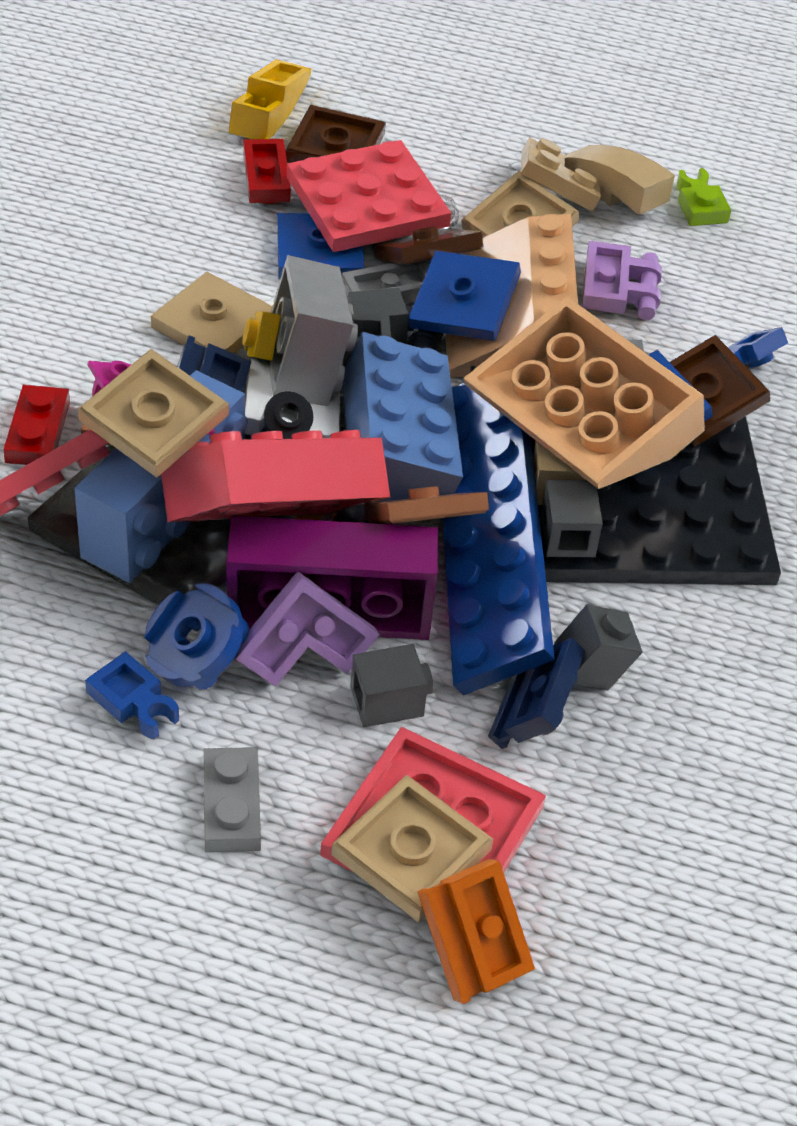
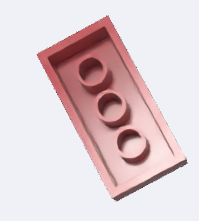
M320 430L295 433L291 435L292 439H283L282 431L260 432L251 435V439L242 440L240 431L221 432L210 435V443L197 442L161 474L167 522L231 519V516L283 517L323 515L389 498L390 491L382 438H361L360 430L332 433L330 438H323L322 431Z

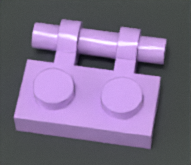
M589 241L582 307L600 312L625 314L626 304L630 303L635 304L638 309V316L641 319L650 320L654 318L655 310L660 305L661 296L660 290L657 288L662 278V267L658 263V256L655 253L648 252L642 258L630 257L631 246ZM629 278L636 279L637 282H630Z

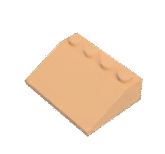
M546 214L543 216L526 217L482 238L484 247H481V249L460 253L519 262L521 274L496 341L446 334V355L448 356L450 378L468 375L471 366L482 364L566 296L578 304L571 214Z
M568 296L563 298L463 378L464 384L597 489L672 459L705 431L704 395Z

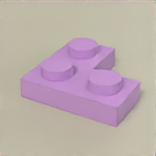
M297 571L250 628L248 637L241 644L235 659L276 687L308 647L348 674L352 669L353 654L366 652L380 634L374 626Z

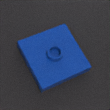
M277 213L278 279L281 278L287 255L340 267L341 275L343 272L365 268L363 246L332 252L309 213Z
M435 251L408 318L410 327L418 330L496 341L521 274L520 263Z

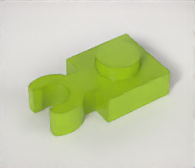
M704 168L699 169L697 179L689 178L685 170H679L676 188L680 192L678 198L680 207L689 226L728 223L731 208L719 185H707L709 173Z

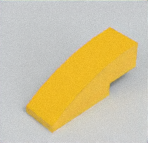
M275 59L249 76L247 92L232 102L228 133L249 139H270L274 136L297 104L311 76L312 68Z

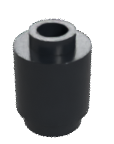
M290 391L280 392L267 402L259 422V432L282 431L283 439H292V434L310 430L314 418L313 409L308 400L302 395ZM282 417L287 418L292 422H286L282 419Z

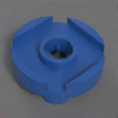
M202 583L194 585L198 590H191L186 594L178 590L166 597L151 615L144 638L150 642V656L145 654L149 667L172 685L177 687L193 686L198 690H206L216 683L218 676L231 664L241 644L244 643L249 634L248 623L242 618L240 608L235 601L219 588ZM192 629L194 631L201 630L194 642L191 643L186 638Z

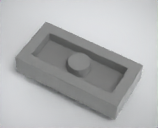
M425 261L407 265L389 263L343 272L342 279L344 285H348V292L399 288L406 304L415 302L429 267Z
M258 747L203 748L205 852L261 851Z

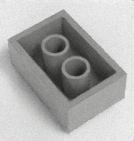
M287 255L271 309V313L281 315L272 361L268 360L273 396L280 392L290 391L302 395L311 404L328 406L332 393L340 392L345 374V367L341 365L345 351L352 352L358 333V325L352 321L353 305L348 304L347 300L348 285L343 283L340 267Z

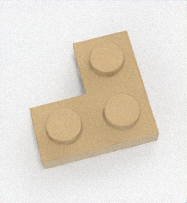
M529 137L522 149L520 174L593 212L601 198L600 185L596 184L597 179L582 169H576L573 172L566 168L565 156L560 153L561 148L555 143L544 138H540L538 142Z

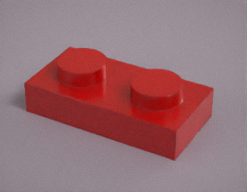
M243 139V157L249 203L274 204L290 202L291 186L286 177L287 159L284 139Z
M22 385L3 449L5 463L28 465L58 448L70 405L69 389Z

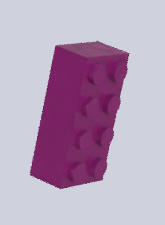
M231 516L227 555V595L239 606L242 618L248 623L249 630L298 571L374 626L380 634L378 637L429 640L438 575V527L267 518L260 516Z

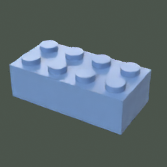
M362 332L345 366L343 380L346 431L360 430L361 438H382L390 497L374 502L409 499L408 489L438 486L439 495L454 494L463 478L448 356L440 354L431 348H418L397 342L388 336H376Z
M196 370L190 376L229 403V415L214 428V434L240 431L242 440H244L248 419L245 416V393ZM205 435L199 442L210 443V435ZM117 448L74 488L80 558L128 583H131L144 568L148 569L153 566L161 550L174 537H180L190 522H167L161 475L156 478Z

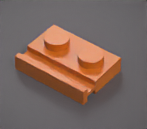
M489 858L441 880L440 884L429 889L423 888L417 891L453 1000L465 1004L471 1001L470 997L480 992L487 993L535 970L500 861Z

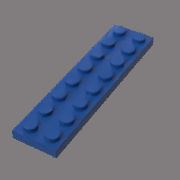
M462 383L452 387L463 478L455 493L487 492L489 510H486V513L443 518L453 686L464 696L555 660L531 436Z

